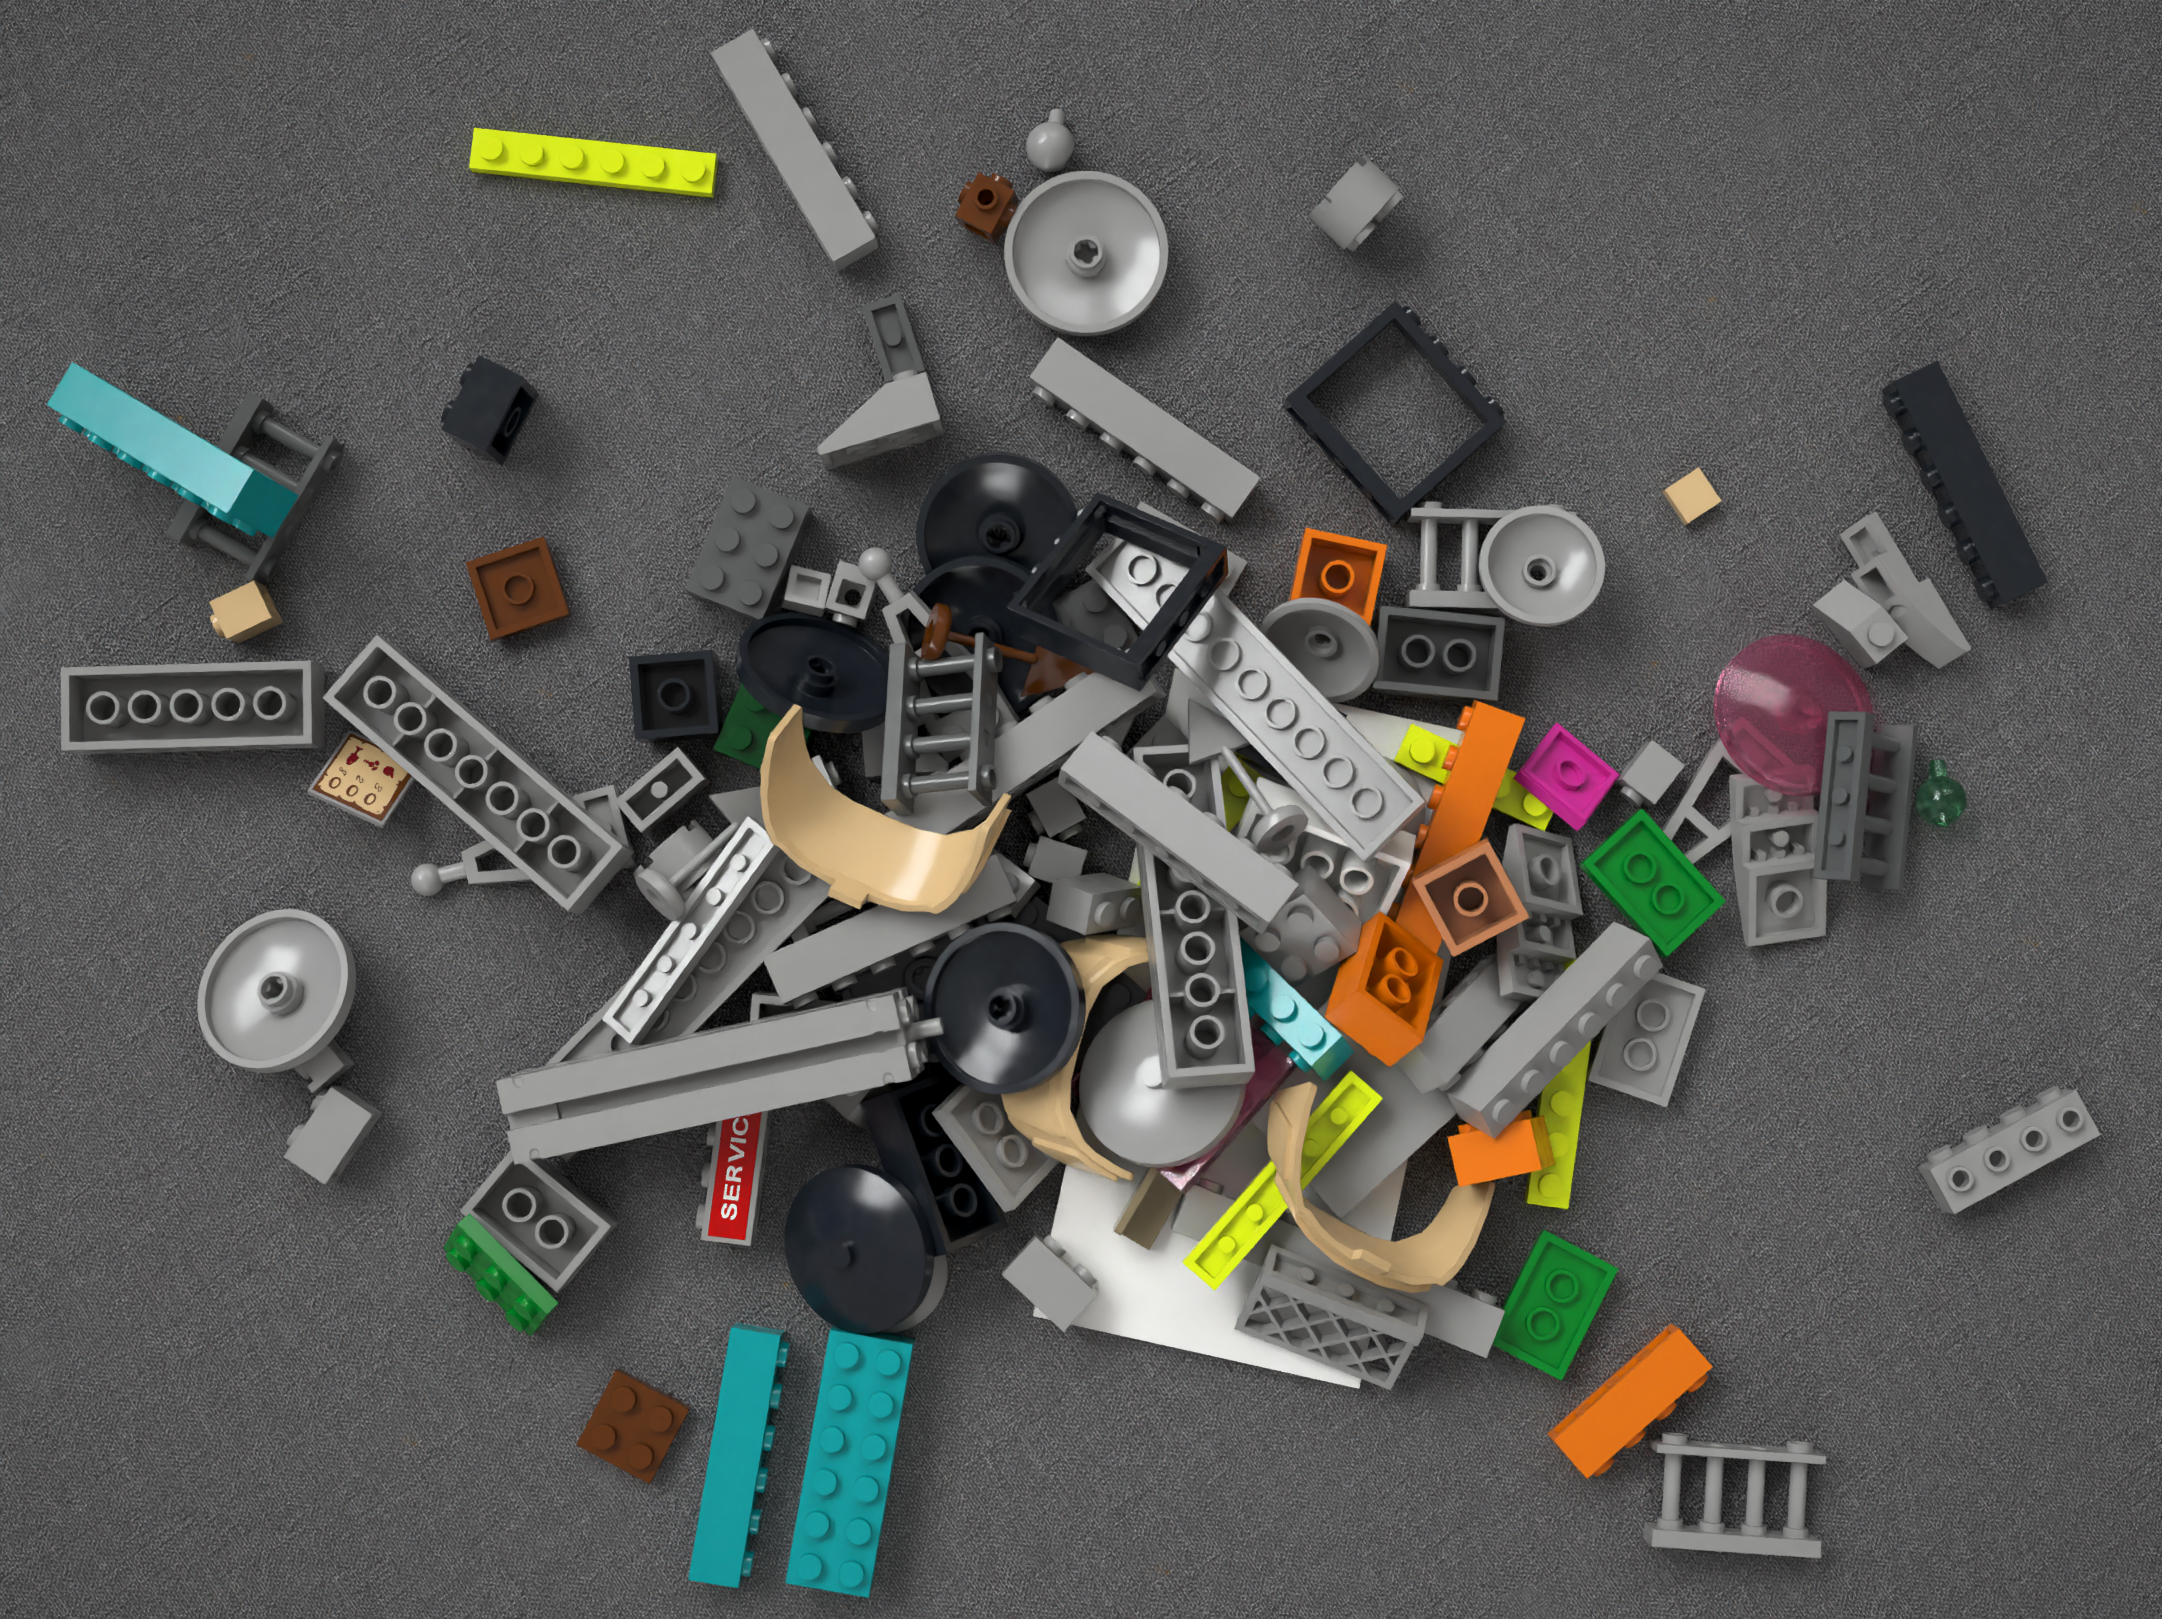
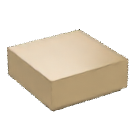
M1699 467L1662 492L1684 525H1687L1722 501Z

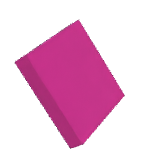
M1556 722L1513 779L1578 831L1585 825L1620 774Z

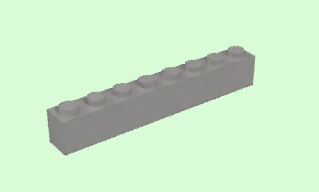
M1201 1177L1199 1184L1189 1181L1171 1229L1200 1241L1236 1199L1222 1194L1224 1186ZM1287 1211L1283 1212L1243 1258L1262 1267L1265 1255L1270 1245L1273 1244L1370 1282L1332 1261L1304 1235L1293 1215ZM1451 1279L1443 1286L1432 1284L1429 1291L1417 1293L1382 1287L1429 1306L1425 1334L1487 1358L1505 1310L1495 1305L1496 1296L1476 1288L1473 1289L1471 1295L1456 1289L1458 1281Z

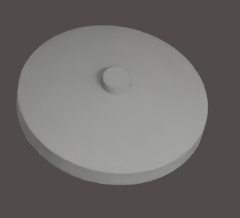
M1069 172L1051 178L1036 187L1017 207L1005 237L1004 260L1006 273L1013 293L1020 304L1032 317L1043 325L1058 332L1074 336L1104 335L1122 329L1134 322L1156 299L1167 271V234L1162 219L1154 205L1131 183L1103 172Z
M296 909L274 910L246 921L225 938L215 950L204 970L198 991L197 1012L200 1027L206 1041L223 1059L251 1072H281L307 1062L332 1041L349 1014L356 989V967L352 951L347 941L336 928L320 917L306 911Z
M1153 1000L1125 1009L1112 1018L1099 1031L1085 1055L1079 1082L1082 1110L1095 1136L1107 1148L1123 1159L1137 1165L1154 1168H1166L1189 1163L1213 1149L1227 1135L1237 1120L1246 1091V1084L1162 1090Z

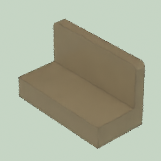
M1148 1167L1114 1224L1113 1232L1120 1236L1122 1234L1149 1250L1187 1187L1191 1177L1175 1167Z

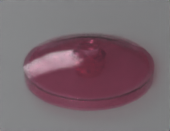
M1772 635L1759 639L1745 647L1730 660L1722 671L1714 696V715L1717 730L1722 743L1734 762L1759 784L1776 792L1793 796L1821 794L1829 711L1869 712L1873 714L1868 692L1850 664L1826 645L1798 635Z

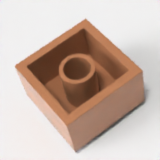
M1487 838L1412 877L1416 890L1453 957L1530 918Z

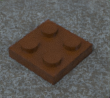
M544 536L465 562L490 639L493 642L572 616L548 541Z
M618 1368L615 1370L576 1445L650 1484L691 1406Z

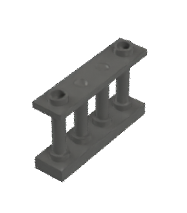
M248 391L216 446L298 494V498L274 538L267 536L259 552L212 527L209 520L211 513L204 507L198 506L186 498L165 534L190 547H193L196 541L204 540L250 566L244 578L264 585L266 581H271L279 571L281 566L279 558L327 475L335 473L340 466L343 458L341 451L344 446L329 435H326L322 444L318 445L273 420L271 411L274 406ZM265 433L312 460L300 481L251 454L252 450L250 447L257 435Z
M984 632L976 633L975 654L945 657L932 661L922 660L906 643L890 644L880 801L897 816L913 814L914 799L917 798L918 794L967 788L968 792L983 806H992V793L997 788L998 783L997 772L994 767L998 672L1002 671L1003 657L999 647H996ZM974 671L972 693L920 699V683L925 677ZM972 710L971 732L918 738V720H921L923 715ZM970 749L969 771L919 777L915 775L916 759L920 757V754Z
M1829 711L1813 878L1859 882L1861 872L1863 873L1862 888L1903 891L1918 726L1877 725L1876 732H1874L1875 714L1869 712ZM1871 748L1875 749L1873 772L1869 773ZM1871 790L1869 814H1865L1867 791ZM1867 831L1865 856H1862L1863 833Z

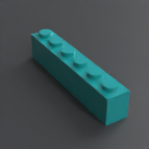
M737 1322L730 1329L688 1580L739 1588L744 1576L751 1577L755 1552L748 1551L751 1534L758 1535L762 1510L755 1509L758 1492L765 1493L769 1475V1468L762 1467L765 1450L772 1451L776 1433V1426L769 1425L772 1409H779L783 1391V1384L776 1383L779 1367L786 1368L790 1349V1342H783L785 1330Z

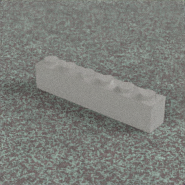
M751 29L711 52L716 68L836 272L878 249L875 235L880 233V230L869 211L862 214L856 205L855 200L860 198L854 184L848 176L841 179L834 166L839 164V160L828 141L823 144L819 142L814 133L815 130L819 129L815 118L808 107L801 110L793 98L799 94L789 74L785 72L780 75L773 62L779 59L769 40L764 38L760 41L755 31Z
M1058 337L1029 377L1030 386L1034 388L1032 394L1039 401L1049 407L1056 403L1067 411L1065 417L1075 426L1082 430H1086L1089 426L1101 435L1099 441L1118 454L1121 450H1124L1135 458L1132 463L1139 470L1151 477L1155 473L1168 481L1166 487L1172 493L1184 500L1190 496L1202 504L1200 511L1217 523H1220L1223 519L1231 524L1259 484L1261 477Z
M1091 731L1061 767L1057 783L1263 935L1292 898L1299 885L1293 880L1294 876L1283 865L1279 863L1271 864L1260 856L1258 848L1249 840L1243 837L1236 838L1225 830L1223 822L1217 816L1207 811L1202 813L1190 804L1189 797L1182 790L1174 786L1167 787L1156 779L1155 772L1148 765L1141 761L1134 762L1121 753V747L1113 739L1104 735L1100 737Z
M995 854L988 858L983 870L965 894L961 893L953 904L938 914L900 911L879 905L762 958L782 1004L788 1006L793 1003L795 1009H799L819 1000L817 996L819 991L831 986L834 992L850 987L858 982L856 975L871 969L873 975L884 972L897 965L894 958L910 952L912 958L927 953L936 948L933 941L949 935L951 941L955 940L965 932L973 929L972 924L982 919L988 918L990 924L1013 914L1010 907L1018 903L998 856Z
M1614 921L1490 1046L1461 1078L1446 1091L1460 1119L1495 1139L1663 967L1651 939Z

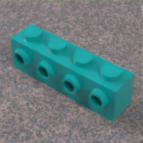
M1240 937L1249 1019L1256 1014L1264 1022L1260 1029L1273 1043L1279 1046L1284 1041L1293 1050L1288 1057L1305 1074L1312 1069L1325 1082L1354 1053V1050L1324 1017Z

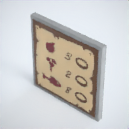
M349 730L307 792L315 798L383 828L415 778L370 739Z

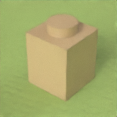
M254 580L209 602L214 612L210 616V620L221 638L226 637V639L238 644L283 623L266 586Z

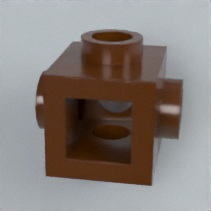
M978 172L974 181H968L959 195L958 203L961 205L955 214L959 225L996 244L1004 228H1008L1011 218L1018 207L1019 201L1015 191L1012 190L1013 184L997 174L992 173L989 178Z

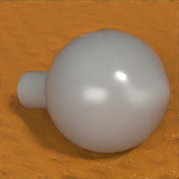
M1060 109L1051 110L1048 122L1041 123L1031 130L1026 141L1025 149L1028 159L1040 171L1056 172L1064 169L1074 151V139L1071 132L1063 126L1066 115Z

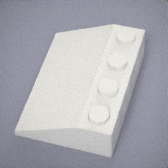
M1258 777L1255 785L1273 810L1281 806L1296 805L1308 817L1306 828L1294 841L1277 851L1270 853L1259 852V855L1271 864L1279 863L1283 865L1292 875L1311 865L1362 921V925L1379 911L1387 915L1412 863L1416 835L1400 830L1368 863L1363 862L1296 790ZM1251 796L1234 835L1236 838L1243 837L1252 842L1253 829L1264 817Z

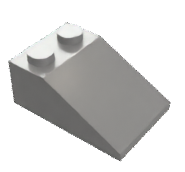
M908 370L894 375L893 382L886 383L822 442L817 448L826 469L830 470L943 436L941 420L926 372L917 374V370Z

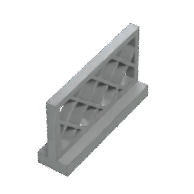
M1271 1244L1265 1255L1263 1266L1236 1320L1234 1329L1391 1390L1414 1346H1418L1424 1336L1429 1306ZM1264 1286L1285 1295L1270 1298ZM1306 1302L1324 1311L1309 1314L1303 1303ZM1293 1305L1299 1316L1283 1320L1277 1309ZM1266 1311L1272 1322L1262 1324L1249 1319V1316ZM1342 1318L1349 1319L1364 1326L1348 1329L1347 1325L1345 1324ZM1332 1321L1338 1332L1322 1335L1316 1324ZM1306 1327L1312 1338L1302 1340L1293 1336L1290 1330ZM1382 1334L1390 1335L1403 1342L1388 1345ZM1372 1336L1378 1347L1361 1351L1355 1340ZM1345 1342L1351 1353L1340 1355L1331 1351L1329 1346ZM1385 1358L1390 1369L1386 1373L1371 1367L1368 1361Z

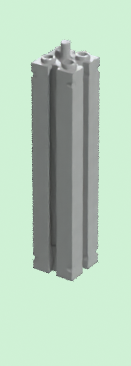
M903 987L883 993H875L518 1071L511 1074V1076L496 1081L502 1112L508 1115L510 1130L507 1131L514 1165L538 1158L553 1157L880 1087L893 1082L898 1083L912 1080L925 1069L924 1062L929 1060L924 1038L944 1034L942 1018L938 1017L913 1022L919 1020L917 1001L914 995L908 996L907 988Z

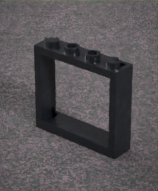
M1396 301L1285 399L1283 408L1392 527L1411 508H1414L1418 502H1421L1499 432L1506 423L1502 417L1504 411L1501 406L1490 396L1484 398L1474 387L1477 383L1472 374L1463 366L1457 368L1447 357L1449 352L1446 346L1435 336L1429 338L1419 327L1421 321L1416 313L1408 306L1402 308ZM1391 323L1485 424L1401 500L1308 399L1309 396Z
M1097 492L1085 509L1078 511L1075 521L1066 533H1062L1057 537L1051 552L1043 562H1038L1034 566L1030 578L1021 590L1012 594L1013 600L1006 607L1011 634L1141 692L1229 574L1227 546ZM1105 532L1190 568L1127 653L1041 615Z

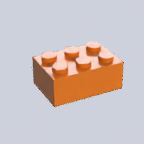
M1379 911L1361 926L1357 952L1341 961L1324 1017L1338 1030L1343 1031L1363 1046L1369 1054L1376 1056L1387 1066L1391 1067L1423 1042L1444 960Z

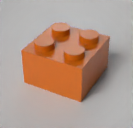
M1305 528L1301 538L1288 601L1299 598L1330 600L1351 609L1371 626L1387 545Z
M1531 1110L1520 1112L1495 1139L1468 1123L1458 1126L1459 1134L1447 1137L1459 1187L1538 1171L1556 1165L1544 1115L1532 1118Z

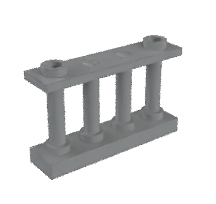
M1434 501L1418 502L1417 508H1411L1407 513V523H1421L1420 584H1416V590H1409L1405 595V608L1450 613L1504 614L1493 604L1486 592H1482V586L1478 585L1479 524L1495 525L1502 517L1515 510L1442 508V503ZM1557 504L1542 505V506L1556 507V508L1565 510V506H1564V505H1557ZM1570 512L1573 515L1577 516V512ZM1438 523L1462 524L1461 585H1457V591H1441V585L1436 584Z
M1662 1432V1439L1649 1438L1650 1448L1656 1453H1665L1662 1516L1657 1517V1523H1644V1540L1651 1547L1821 1559L1822 1541L1809 1533V1528L1805 1527L1808 1463L1826 1465V1456L1813 1449V1443L1787 1441V1447L1688 1441L1686 1434L1676 1432ZM1682 1455L1707 1456L1704 1519L1699 1520V1526L1683 1525V1520L1679 1518ZM1724 1458L1749 1459L1745 1522L1741 1523V1529L1725 1528V1523L1721 1521ZM1766 1460L1791 1462L1787 1525L1783 1526V1531H1768L1767 1525L1763 1524Z

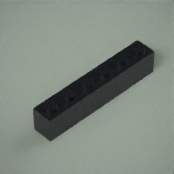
M1938 361L1893 381L1882 390L1884 394V407L1892 419L1896 418L1903 432L1901 434L1903 446L1910 455L1915 456L1921 468L1919 471L1921 482L1927 491L1933 492L1939 504L1937 509L1939 518L1947 529L1951 528L1958 542L1956 544L1957 554L1963 564L1970 566L1976 578L1974 587L1980 599L1985 603L1988 602L1992 609L2048 583Z

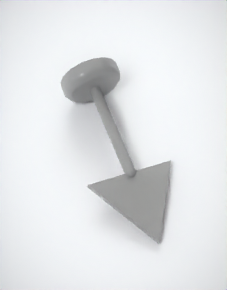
M1189 698V766L1219 755L1225 758L1264 815L1252 832V842L1259 852H1274L1294 841L1308 824V817L1304 811L1296 805L1281 806L1273 810L1232 752L1251 745V743L1230 721Z
M760 786L708 795L731 825L671 879L667 880L662 874L652 869H646L635 877L636 884L645 898L666 918L675 921L685 912L684 901L676 887L728 842L747 816L756 818L765 826L762 817Z

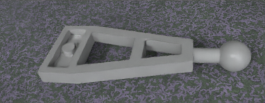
M869 548L860 556V572L867 579L877 582L890 603L882 609L894 644L906 643L913 650L900 613L909 608L926 627L931 610L913 590L905 595L902 593L890 573L892 568L890 555L881 548ZM947 641L944 649L952 657L970 654L963 645ZM921 648L915 651L919 657H921ZM974 671L966 672L973 680ZM925 679L920 683V699L931 698ZM998 684L995 731L1013 719H1016L1017 722L1020 720ZM972 710L950 712L939 718L938 714L925 715V726L931 736L971 732ZM968 749L941 753L946 761L950 762Z
M1742 717L1737 718L1709 749L1662 828V831L1672 840L1685 819L1705 837L1684 853L1692 864L1731 836L1730 820L1717 829L1693 807L1721 758L1738 774L1795 766Z
M610 785L572 796L575 801L633 850L624 812L614 802L619 797L617 786ZM486 840L462 851V862L441 868L431 863H424L416 867L411 875L413 889L423 896L435 895L442 889L445 883L466 877L471 885L526 882L532 880L520 869L482 871L480 859L497 851ZM634 853L620 870L637 866Z

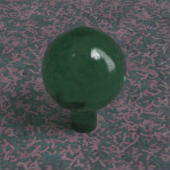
M1937 759L1929 762L1930 778L1919 787L1916 793L1915 805L1917 812L1927 823L1945 828L1957 822L1963 815L1967 806V795L1965 789L1958 781L1947 776L1946 762Z

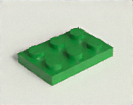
M1642 808L1630 816L1579 864L1581 869L1636 930L1651 939L1656 952L1662 958L1668 957L1726 902Z
M470 1213L456 1225L443 1247L447 1252L446 1258L449 1263L459 1272L466 1271L477 1282L475 1286L478 1292L490 1302L495 1301L506 1312L505 1317L511 1326L520 1332L524 1330L531 1337L544 1324L559 1303Z
M1541 1228L1501 1307L1505 1310L1492 1345L1562 1381L1618 1268Z

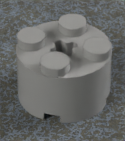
M1363 154L1329 191L1321 203L1314 208L1308 215V218L1343 250L1347 247L1353 252L1375 229L1376 226L1371 222L1372 218L1380 222L1402 199L1403 195L1398 191L1400 187Z
M694 819L690 822L688 829L685 826L681 827L649 855L653 863L646 869L655 870L669 880L709 845L713 839ZM722 848L717 850L676 887L684 904L723 851ZM640 865L633 873V876L637 877L646 869Z

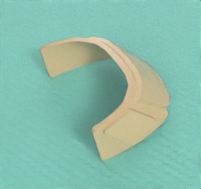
M796 704L791 707L769 735L763 763L760 768L762 817L771 843L781 848L799 867L832 885L829 889V897L859 910L865 901L908 912H931L938 914L947 909L958 899L961 893L965 894L978 878L1012 811L1007 809L1011 796L1004 793L987 819L976 828L943 835L915 828L865 807L830 786L812 762L805 743L802 707Z
M1105 934L1088 935L1085 938L1060 943L1072 958L1082 979L1086 999L1084 1029L1089 1012L1102 987L1128 967L1149 962L1146 938L1133 935ZM1081 1039L1069 1062L1051 1080L1029 1091L1001 1094L1004 1109L1008 1114L1007 1118L1019 1132L1032 1141V1145L1070 1167L1115 1182L1118 1181V1177L1133 1181L1134 1173L1116 1166L1095 1152L1084 1141L1070 1110L1071 1081Z
M1307 1082L1279 1090L1275 1095V1099L1270 1103L1268 1154L1277 1170L1274 1182L1304 1235L1332 1261L1382 1287L1417 1293L1429 1291L1432 1284L1443 1286L1450 1281L1462 1268L1477 1242L1488 1214L1495 1183L1486 1181L1459 1187V1185L1455 1186L1437 1216L1422 1233L1396 1242L1372 1237L1317 1208L1302 1195L1300 1184L1302 1149L1311 1107L1317 1092V1085Z

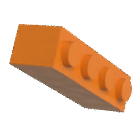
M1670 1324L1549 1431L1547 1435L1587 1479L1592 1474L1597 1477L1611 1467L1614 1463L1612 1456L1624 1446L1627 1449L1631 1448L1644 1437L1646 1432L1643 1429L1655 1418L1660 1421L1667 1417L1677 1406L1674 1401L1686 1390L1692 1393L1701 1387L1708 1379L1706 1373L1713 1366L1678 1327Z

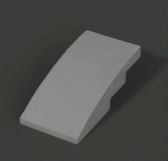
M1808 765L1729 775L1733 864L1745 945L1752 947L1826 936L1827 880L1813 878L1819 812L1814 809V769Z
M1515 823L1509 826L1502 867L1530 918L1497 934L1500 996L1534 1003L1565 972L1564 964L1576 960L1571 920L1582 916L1583 911L1572 839Z

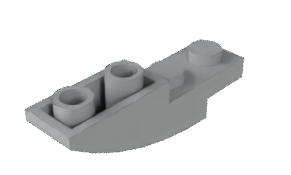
M1877 512L1865 516L1840 534L1859 569L1850 574L1861 592L1880 604L1908 637L1904 642L1938 669L1971 650L1931 580L1928 578L1918 582Z

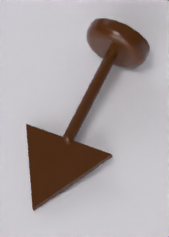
M936 602L930 613L921 647L922 659L929 661L939 659L947 641L975 648L974 637L950 631L952 611L947 605ZM994 643L1001 650L1002 656L1030 663L1021 698L1064 687L1066 682L1082 672H1085L1087 675L1095 672L1037 645L1034 654Z

